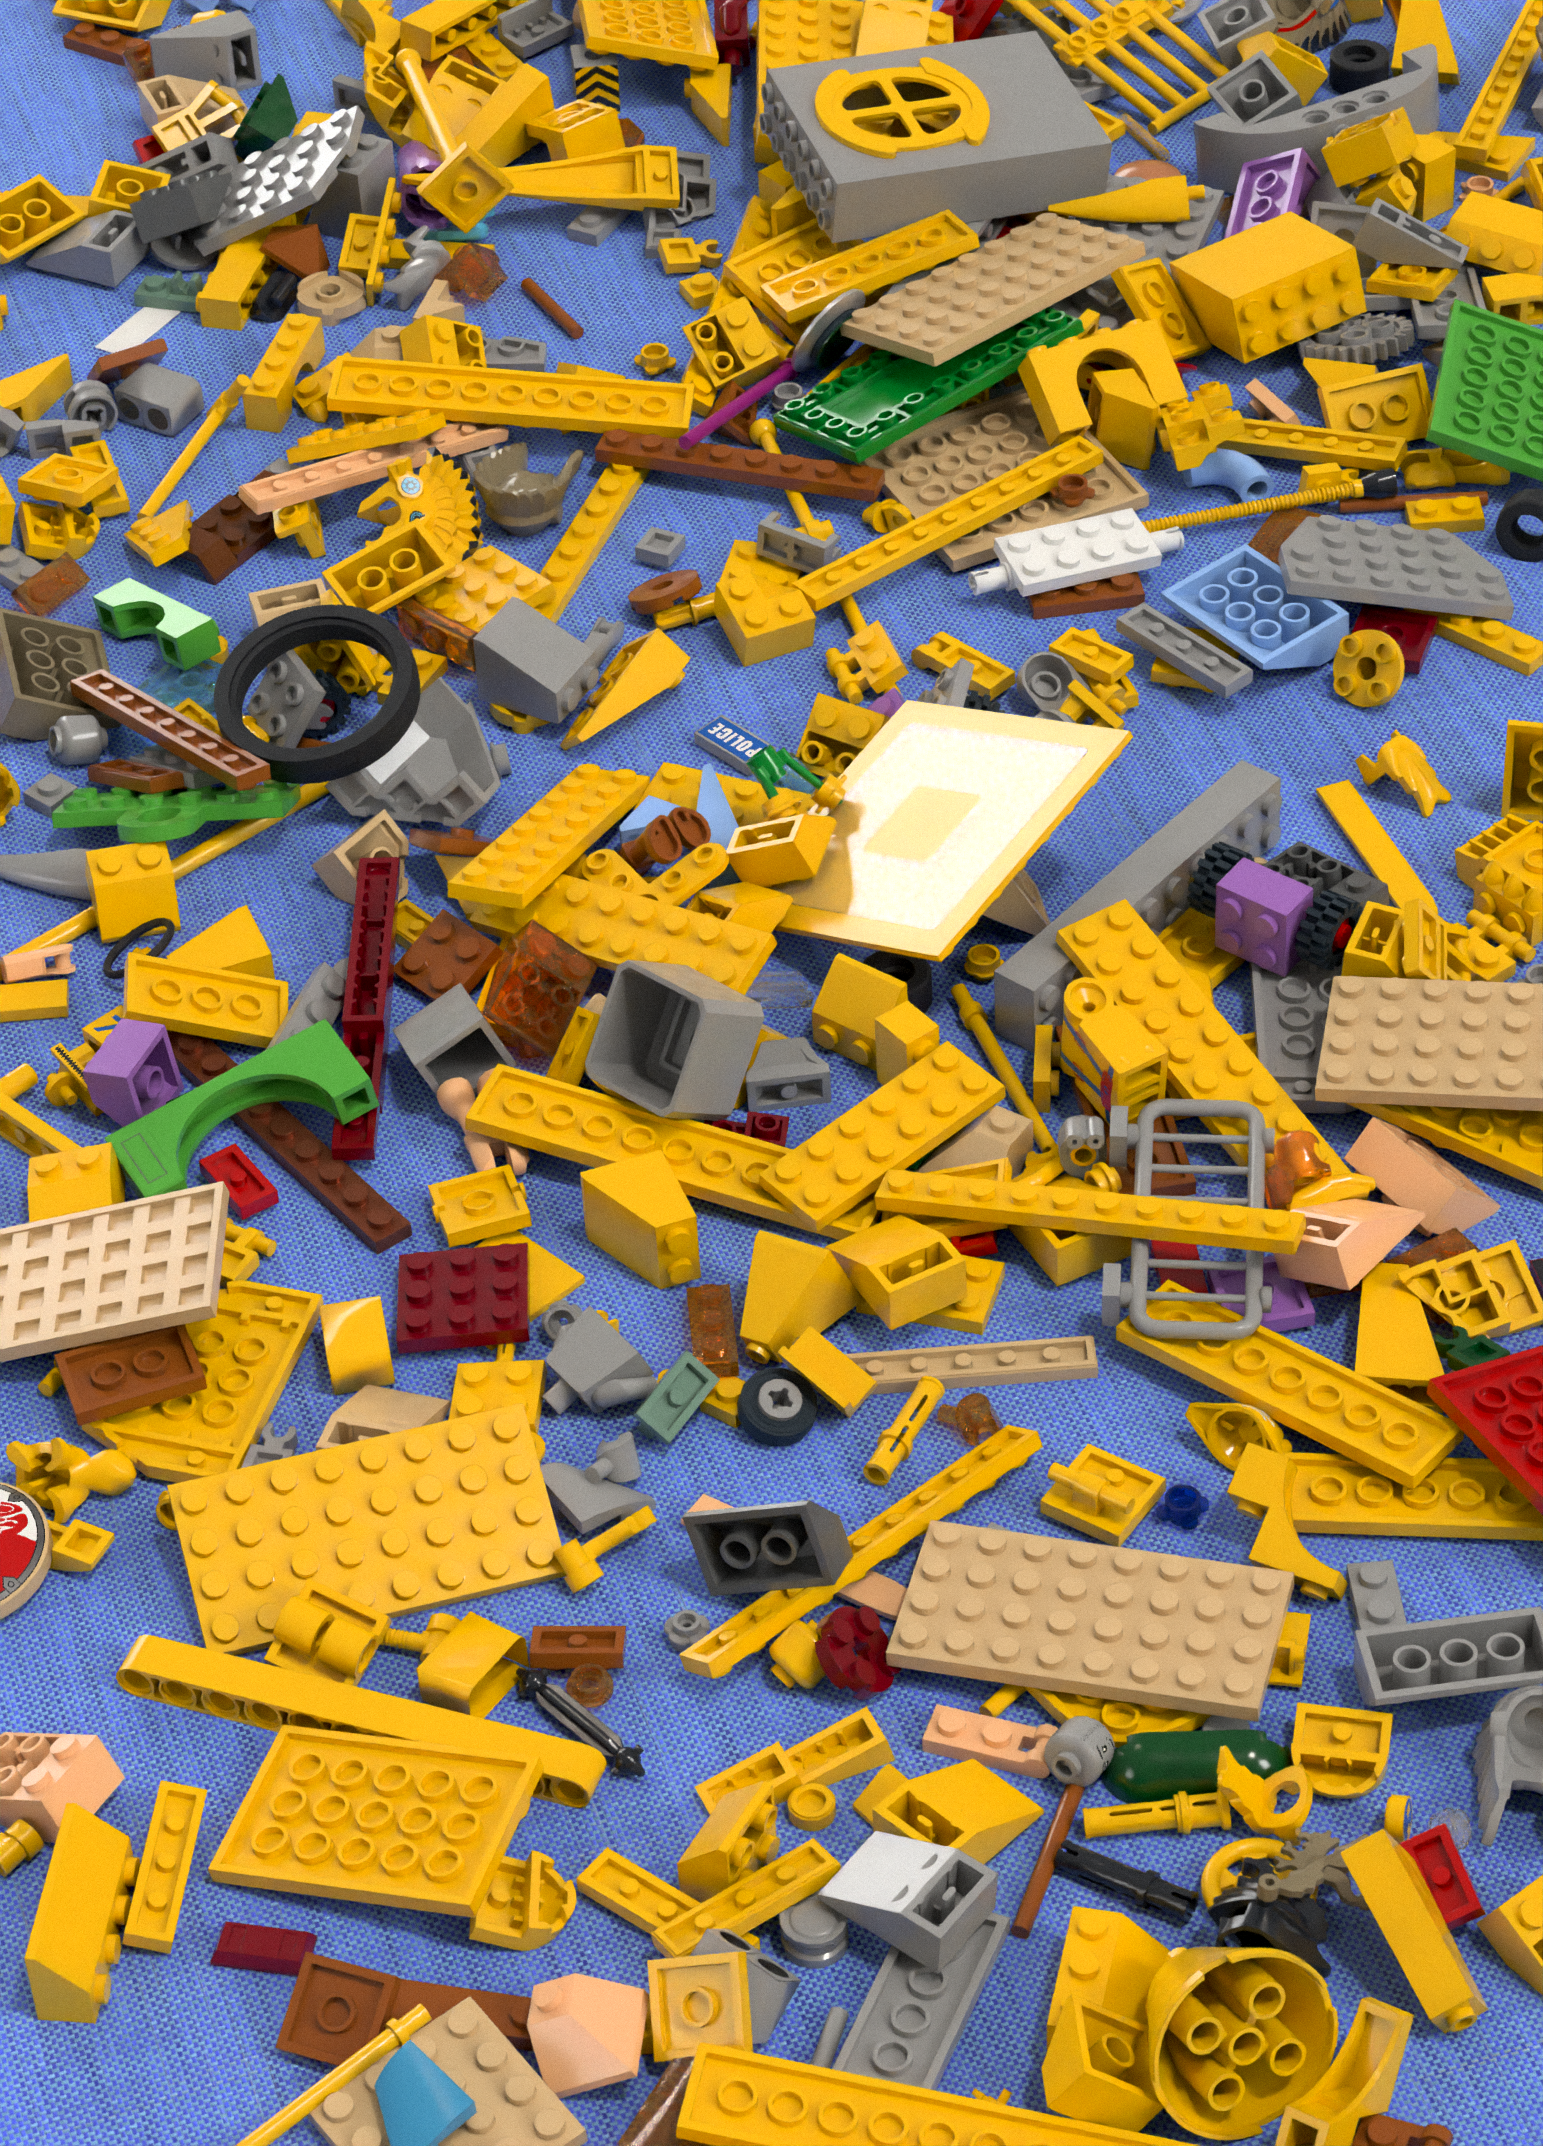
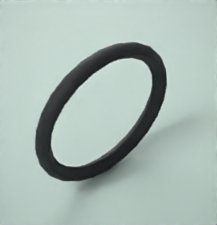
M167 918L153 919L125 935L107 955L103 964L104 974L111 979L124 978L125 968L117 971L111 969L118 955L144 933L154 928L165 926L167 930L162 939L146 954L158 957L173 938L175 933L173 922Z

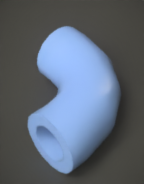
M1217 448V452L1208 454L1199 467L1181 471L1183 480L1188 488L1212 484L1226 486L1235 490L1245 503L1269 498L1275 486L1270 474L1254 458L1236 450Z

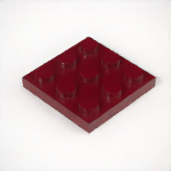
M528 1242L399 1255L396 1335L399 1354L530 1341V1253Z

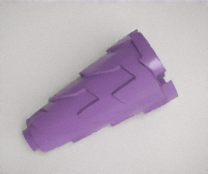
M409 141V143L399 149L397 154L399 175L397 176L399 187L397 192L402 193L401 211L406 219L417 227H422L423 225L428 226L429 229L447 227L446 223L450 220L419 195L416 189L419 185L401 182L402 176L405 174L433 173L443 163L440 155L436 154L433 150H429L424 143Z

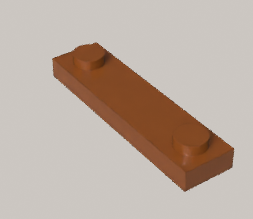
M402 1979L390 2019L395 2018L399 2020L420 2003L431 2016V2020L424 2025L426 2026L470 1996L516 2049L534 2051L527 2029L531 2003L530 1997Z

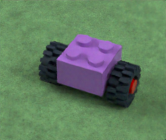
M1221 841L1212 844V849L1208 848L1204 852L1205 858L1199 859L1197 863L1199 868L1197 872L1193 871L1191 877L1194 878V881L1188 886V891L1191 893L1187 896V901L1190 902L1189 907L1215 919L1216 947L1249 962H1253L1261 968L1285 977L1301 959L1331 971L1335 969V966L1339 967L1342 964L1344 951L1363 911V907L1360 906L1359 902L1330 889L1320 892V897L1316 896L1313 899L1312 887L1255 863L1251 854Z

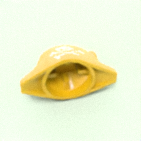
M1192 1402L1186 1411V1418L1212 1455L1232 1471H1236L1247 1442L1285 1455L1284 1452H1292L1291 1443L1283 1439L1284 1434L1281 1427L1264 1411L1251 1405Z

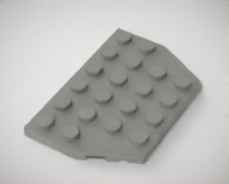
M358 105L347 111L346 109L338 110L328 120L320 124L312 123L305 127L300 134L292 138L284 137L266 151H255L245 161L235 166L230 164L223 167L218 172V175L231 172L232 179L216 220L196 226L194 232H191L190 229L184 230L202 255L206 256L319 201L329 184L338 176L339 173L336 167L343 157L350 159L356 152L365 118L364 113Z
M1321 515L1320 517L1307 516L1280 546L1278 562L1287 594L1511 620L1514 604L1502 572L1456 535L1444 529L1431 528L1427 531L1413 529L1405 524H1394L1393 526L1377 525L1373 521L1366 519L1352 522L1340 520L1331 515Z
M1343 958L1342 964L1339 967L1335 966V969L1332 971L1301 959L1285 977L1261 968L1253 962H1249L1256 1057L1302 1113L1345 1114L1358 1110L1344 1102L1316 1101L1315 1085L1333 976H1341Z

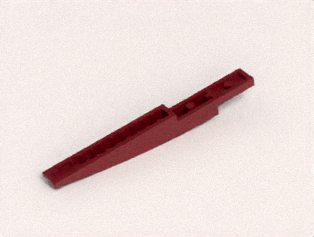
M400 857L359 859L342 1016L343 1043L370 1077L379 1106L345 1125H342L337 1118H334L331 1146L333 1160H375L379 1114L383 1112L388 1057Z

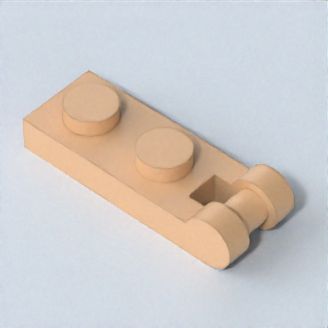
M936 1704L922 1738V1748L924 1752L962 1761L974 1758L983 1766L1043 1779L1048 1777L1051 1772L1047 1767L1044 1757L1045 1745L1058 1728L1051 1724H1041L1038 1727H1033ZM1023 1748L1030 1749L1028 1752L1022 1751Z

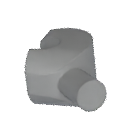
M630 1431L622 1433L617 1440L612 1442H605L603 1439L596 1450L597 1461L585 1470L586 1479L593 1484L598 1483L605 1477L617 1483L639 1478L642 1472L633 1433Z

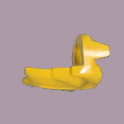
M1395 730L1390 734V741H1387L1378 751L1376 763L1364 754L1360 755L1355 761L1363 776V782L1367 787L1387 774L1394 782L1398 781L1407 794L1415 798L1424 818H1428L1433 814L1436 803L1446 804L1452 800L1451 794L1437 779L1436 772L1425 760L1427 757L1421 747L1407 736L1401 735Z
M1226 1745L1221 1746L1217 1766V1787L1229 1800L1230 1805L1243 1816L1244 1821L1252 1831L1266 1836L1275 1834L1284 1842L1290 1841L1292 1847L1301 1845V1841H1298L1297 1837L1307 1819L1313 1798L1312 1782L1309 1775L1300 1766L1292 1765L1264 1780L1257 1774H1252L1246 1766H1241ZM1281 1789L1291 1795L1300 1792L1299 1799L1290 1810L1279 1814L1274 1813L1277 1793Z

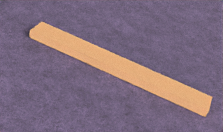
M453 422L420 439L355 451L239 486V498L253 512L260 515L387 477V465L394 463L397 459H404L410 456L413 469L426 464L427 449L436 447L441 454H449L450 457H454L508 441L509 429L502 424L487 425L477 422Z

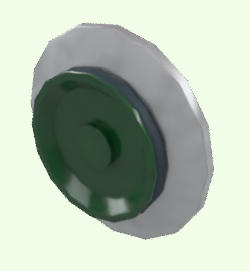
M853 288L842 293L829 303L812 321L794 349L791 364L795 371L805 372L815 366L817 369H824L837 361L851 347L855 340L842 336L840 328L844 322L852 318V313L855 310L864 307L866 298L861 289Z

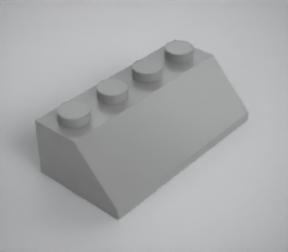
M1541 1606L1356 1630L1354 1639V1673L1363 1703L1379 1706L1543 1684V1611Z

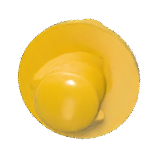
M1360 630L1351 635L1344 636L1339 642L1333 662V687L1335 692L1343 696L1348 702L1360 707H1377L1387 703L1398 692L1404 678L1405 664L1399 645L1391 636L1378 630Z

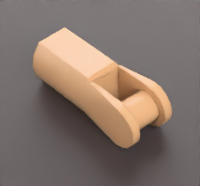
M58 944L39 950L0 957L1 974L5 984L75 972L76 965L71 964L70 959L73 945ZM54 956L55 966L46 967L45 957Z

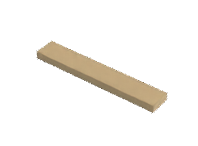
M1093 1335L845 1354L877 1381L878 1386L870 1395L913 1392L923 1376H931L938 1379L945 1389L1098 1378V1363Z

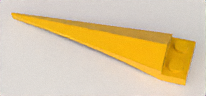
M639 145L565 160L497 168L514 184V188L506 196L643 211L644 207L678 209L680 192L677 148L674 146ZM432 173L405 174L402 176L401 182L404 184L420 185Z

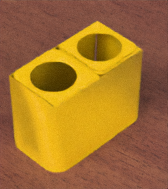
M374 1296L320 1305L319 1313L334 1394L340 1395L360 1391L367 1384L378 1387L396 1384L381 1297Z
M470 1611L416 1668L422 1700L436 1707L485 1718L519 1681L516 1670L522 1667L502 1656L530 1668L525 1638Z

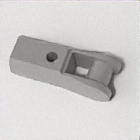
M598 617L590 634L583 642L595 651L597 669L608 653L621 641L624 634V623L622 621L610 623L606 621L605 617Z

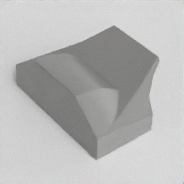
M805 1037L761 1042L753 1066L745 1073L748 1111L760 1112L831 1102L829 1065L817 1056Z

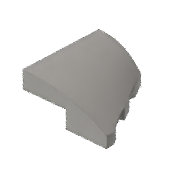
M553 1462L540 1466L553 1514L558 1520L567 1517L582 1535L613 1518L620 1523L647 1505L651 1510L656 1509V1501L651 1496L607 1479H602L598 1483L593 1484L586 1479L585 1471L571 1465Z

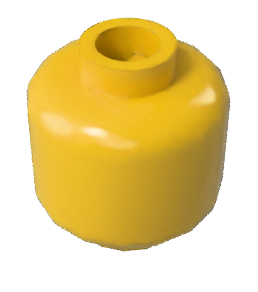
M813 1619L808 1623L800 1620L794 1621L769 1648V1654L776 1662L770 1670L789 1689L796 1682L805 1689H812L826 1675L819 1663L815 1649V1642L821 1639L822 1628L816 1630L818 1624Z

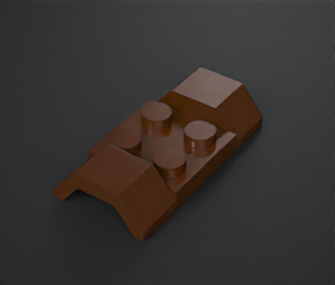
M264 470L250 482L274 476L276 474ZM239 491L234 496L228 494L192 522V527L188 528L190 533L189 549L178 556L196 563L208 582L215 586L277 537L274 529L273 513L270 511L257 515L239 498Z

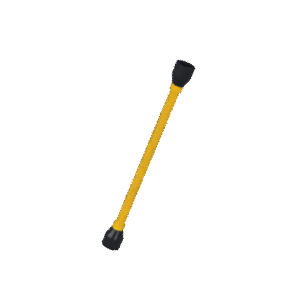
M1392 467L1373 470L1360 479L1351 480L1348 485L1344 483L1343 485L1339 484V486L1325 487V489L1317 488L1316 490L1302 491V493L1288 494V496L1286 494L1284 496L1280 495L1279 498L1275 496L1274 498L1270 497V499L1256 500V502L1253 500L1247 503L1233 504V506L1229 505L1228 507L1221 506L1219 509L1216 507L1210 510L1196 511V513H1183L1182 516L1181 514L1173 515V518L1169 516L1168 518H1159V520L1141 521V523L1151 533L1174 526L1183 529V527L1197 526V524L1200 526L1206 523L1220 522V520L1225 521V519L1232 520L1234 517L1238 519L1243 516L1257 515V513H1270L1280 509H1289V507L1294 508V506L1296 508L1298 506L1302 507L1303 504L1307 506L1308 504L1312 505V503L1326 502V500L1329 502L1335 499L1349 498V496L1354 499L1366 497L1380 500L1396 497L1398 485L1395 472Z

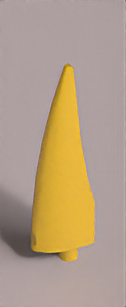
M1186 175L1154 178L1108 193L1048 205V211L1076 218L1110 222L1164 223L1190 221L1189 200L1205 199L1204 185L1187 186Z

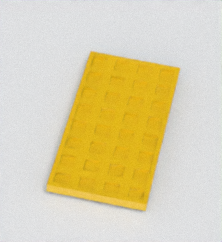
M523 1403L167 1485L205 1648L233 1656L271 1646L275 1639L273 1635L274 1627L281 1610L292 1596L300 1594L308 1577L390 1618H395L567 1576L553 1554L562 1545Z

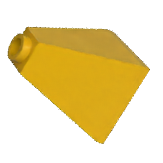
M758 1231L754 1241L740 1337L746 1344L744 1352L748 1357L761 1364H767L769 1360L781 1363L782 1360L777 1352L782 1346L789 1350L809 1326L821 1333L858 1305L861 1296L830 1250L766 1231Z

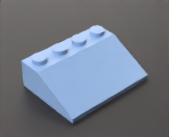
M1247 544L1240 546L1160 593V599L1263 670L1321 666L1335 657L1340 640L1344 636L1349 635V613L1326 598L1287 594L1280 566Z

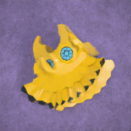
M436 447L427 449L426 464L420 468L419 476L413 473L410 456L404 459H397L394 463L387 465L389 481L363 500L357 512V518L387 525V527H384L380 538L374 541L366 540L365 547L417 518L454 565L469 558L484 543L482 541L484 535L479 529L482 520L478 515L479 503L475 498L476 488L473 484H470V475L462 470L460 462H454L449 454H441ZM385 501H392L397 505L387 510L378 511L379 506Z

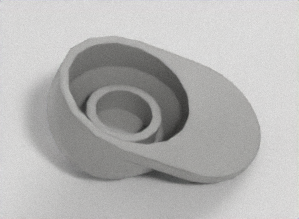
M1038 652L1031 655L1020 667L1016 678L1017 692L1021 699L1029 706L1037 708L1040 712L1043 710H1059L1070 696L1067 686L1074 679L1090 692L1091 690L1073 666L1062 656L1053 652ZM1087 716L1080 724L1086 722L1089 716Z

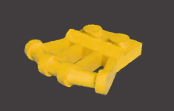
M210 80L189 107L152 127V134L166 153L207 134L206 130L228 118H232L236 126L220 135L231 138L233 142L235 141L233 136L246 115L243 111L245 107L240 100L233 99L219 89L217 82ZM211 99L222 107L199 121L196 118L199 111ZM236 155L238 164L245 161Z
M1419 898L1404 902V920L1402 922V932L1404 935L1402 968L1404 974L1409 979L1471 981L1475 976V965L1469 960L1465 940L1469 938L1467 927L1446 922Z

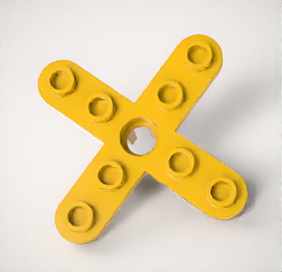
M718 843L702 844L648 884L617 852L611 849H600L585 859L582 865V873L587 881L679 907L680 904L726 869L729 863V856L725 848ZM560 955V964L566 974L573 977L587 975L598 967Z

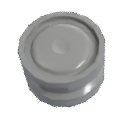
M96 380L81 381L72 386L65 395L63 403L68 420L98 423L100 436H102L101 432L106 429L111 430L118 419L117 405L113 400L110 389L102 382Z
M821 1890L814 1892L780 1912L781 1948H784L790 1961L808 1969L824 1968L835 1964L845 1955L849 1946L848 1917L817 1899V1895Z

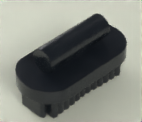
M281 271L272 273L254 297L252 307L249 309V318L266 323L282 320L297 299L298 285L296 276Z

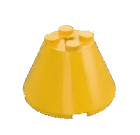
M1178 1947L1171 1950L1151 1982L1144 2006L1145 2013L1148 2016L1151 2081L1155 2094L1165 2111L1186 2130L1209 2139L1236 2140L1263 2133L1260 2126L1272 2122L1284 2114L1286 2104L1293 2103L1307 2094L1321 2080L1330 2067L1337 2044L1338 2014L1337 2010L1332 2006L1331 1998L1326 1988L1328 1985L1322 1976L1311 1965L1296 1955L1272 1948L1194 1947L1186 1949Z

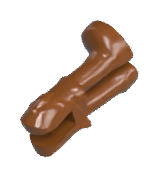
M676 807L667 817L659 815L647 824L646 829L637 839L621 844V849L617 853L640 876H644L656 862L663 865L674 862L681 856L682 846L693 851L698 846L709 843L711 837L710 827L706 819L695 810L686 807Z

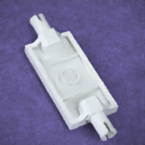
M1132 508L995 538L993 550L1000 560L999 566L969 572L968 582L975 596L1004 588L1007 592L1018 589L1022 597L1161 566V553L1182 550L1184 548V536L1182 531H1179L1180 528L1178 526L1149 533Z

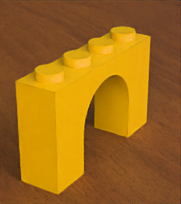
M1141 318L1125 323L1120 329L1111 331L1110 327H1105L1093 332L1090 337L1079 340L1078 336H1073L1061 341L1058 346L1048 349L1046 345L1034 347L1026 353L1025 359L1017 368L1049 447L1064 443L1078 435L1083 436L1093 424L1077 385V370L1083 364L1100 362L1113 366L1118 370L1134 368L1141 381L1146 383L1148 392L1154 401L1158 402L1160 409L1166 408L1167 403L1173 400L1187 399L1189 397L1157 319L1143 322Z

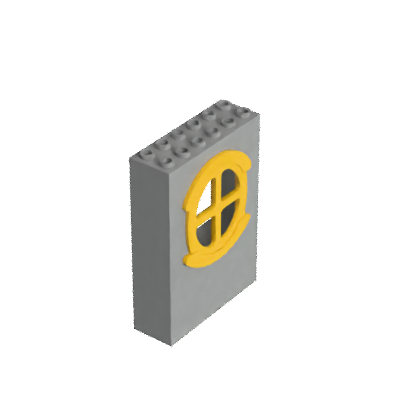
M1036 31L772 68L766 71V83L762 84L761 87L764 102V113H761L759 116L761 131L763 134H767L773 151L781 157L785 171L790 172L797 191L802 192L808 209L814 212L820 229L825 230L832 243L885 235L947 209L966 223L1048 210V205L1106 193L1112 141ZM948 111L954 123L942 131L928 134L922 130L914 116ZM900 119L909 132L910 137L882 136L865 131L855 125Z

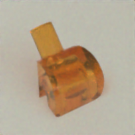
M981 1393L965 1396L960 1400L957 1407L943 1404L938 1410L939 1421L956 1425L966 1442L970 1445H980L979 1435L982 1432L989 1431L993 1436L1004 1428L990 1401Z

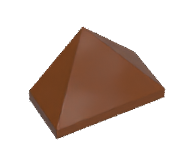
M317 224L273 226L259 248V251L302 279L317 272L327 271L330 267Z
M731 380L727 383L705 419L740 396L745 390ZM758 401L714 432L748 447L752 445L753 442L750 439L749 430L753 422L756 421Z

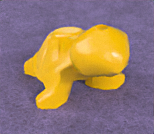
M59 1437L50 1440L51 1442H38L26 1445L14 1441L7 1445L6 1454L8 1459L16 1465L15 1487L30 1495L40 1507L54 1510L53 1522L58 1524L67 1522L73 1511L86 1500L91 1490L103 1495L116 1496L131 1487L137 1476L133 1462L124 1452L119 1450L106 1449L90 1457L84 1449L67 1444Z

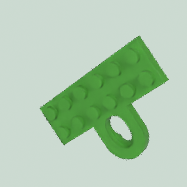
M269 779L263 782L264 785H256L253 789L246 791H237L225 784V787H211V785L197 789L187 787V789H172L154 794L120 787L112 788L111 792L97 793L96 788H81L74 790V794L68 799L63 800V803L51 813L53 828L117 825L118 838L126 842L149 843L168 841L195 833L206 821L284 817L301 799L300 784H287Z

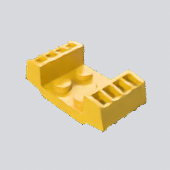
M1508 813L1503 819L1493 823L1485 831H1481L1478 836L1455 849L1457 876L1473 890L1475 877L1483 873L1490 861L1497 859L1503 870L1505 881L1508 876L1516 872L1522 881L1525 894L1530 888L1537 886L1543 897V823L1538 820L1530 823Z

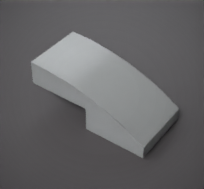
M65 419L25 422L31 459L50 457L54 453L71 456L70 447L101 440L98 423Z

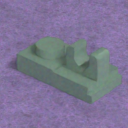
M176 271L172 278H164L160 275L146 276L134 293L135 306L200 313L197 312L195 306L196 296L199 291L203 290L206 283H202L201 275L195 272L189 282L184 281L182 271Z
M686 1350L677 1358L633 1416L640 1421L636 1428L649 1440L657 1436L663 1443L668 1445L720 1379Z

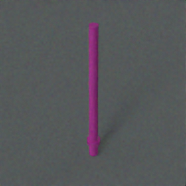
M792 358L783 360L777 370L681 436L678 440L679 446L684 450L690 449L775 389L777 385L798 377L800 372L793 369L791 364Z

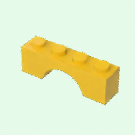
M288 313L252 375L250 385L242 394L247 429L281 433L292 413L293 391L299 371L315 372L326 353L321 317L307 316L302 313Z

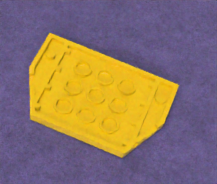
M245 1280L227 1282V1288L219 1289L216 1317L185 1324L204 1372L207 1389L81 1425L82 1430L108 1449L124 1452L133 1462L134 1467L149 1478L180 1483L242 1468L251 1444H257L262 1430L267 1424L320 1316L319 1306L324 1305L323 1295Z

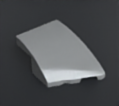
M677 150L680 192L678 209L644 207L643 220L646 236L648 229H673L715 213L717 179L709 178V154Z

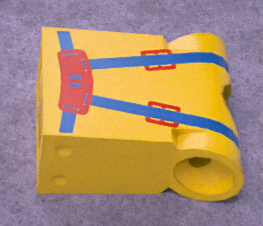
M1089 977L1075 979L1068 984L1064 991L1060 1068L1067 1075L1076 1077L1075 1084L1109 1126L1111 1105L1128 1106V1123L1134 1124L1137 1122L1139 1112L1148 1103L1157 1099H1165L1169 1051L1123 1005H1114L1113 994L1103 982Z

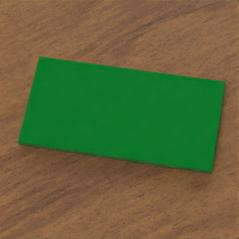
M1047 307L936 367L887 350H879L869 356V360L864 363L844 369L841 372V376L831 382L816 385L812 390L813 392L805 397L787 402L784 405V409L772 416L774 424L783 431L851 461L860 463L1017 371V368L1025 359L1026 353L1032 348L1040 345H1046L1047 349L1055 347L1061 341L1084 332L1081 319L1070 316L1064 311H1057Z

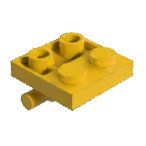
M1087 1444L1069 1467L1057 1462L1051 1465L1047 1477L1055 1483L1040 1500V1513L1112 1546L1120 1547L1166 1491V1478Z

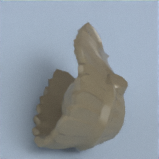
M526 442L504 446V448L492 452L491 456L483 458V463L478 462L475 465L476 470L473 472L475 477L474 484L486 503L485 513L508 534L517 537H528L539 533L549 524H560L563 517L562 502L573 476L577 473L585 452L576 449L556 477L552 473H533L527 470L528 449Z

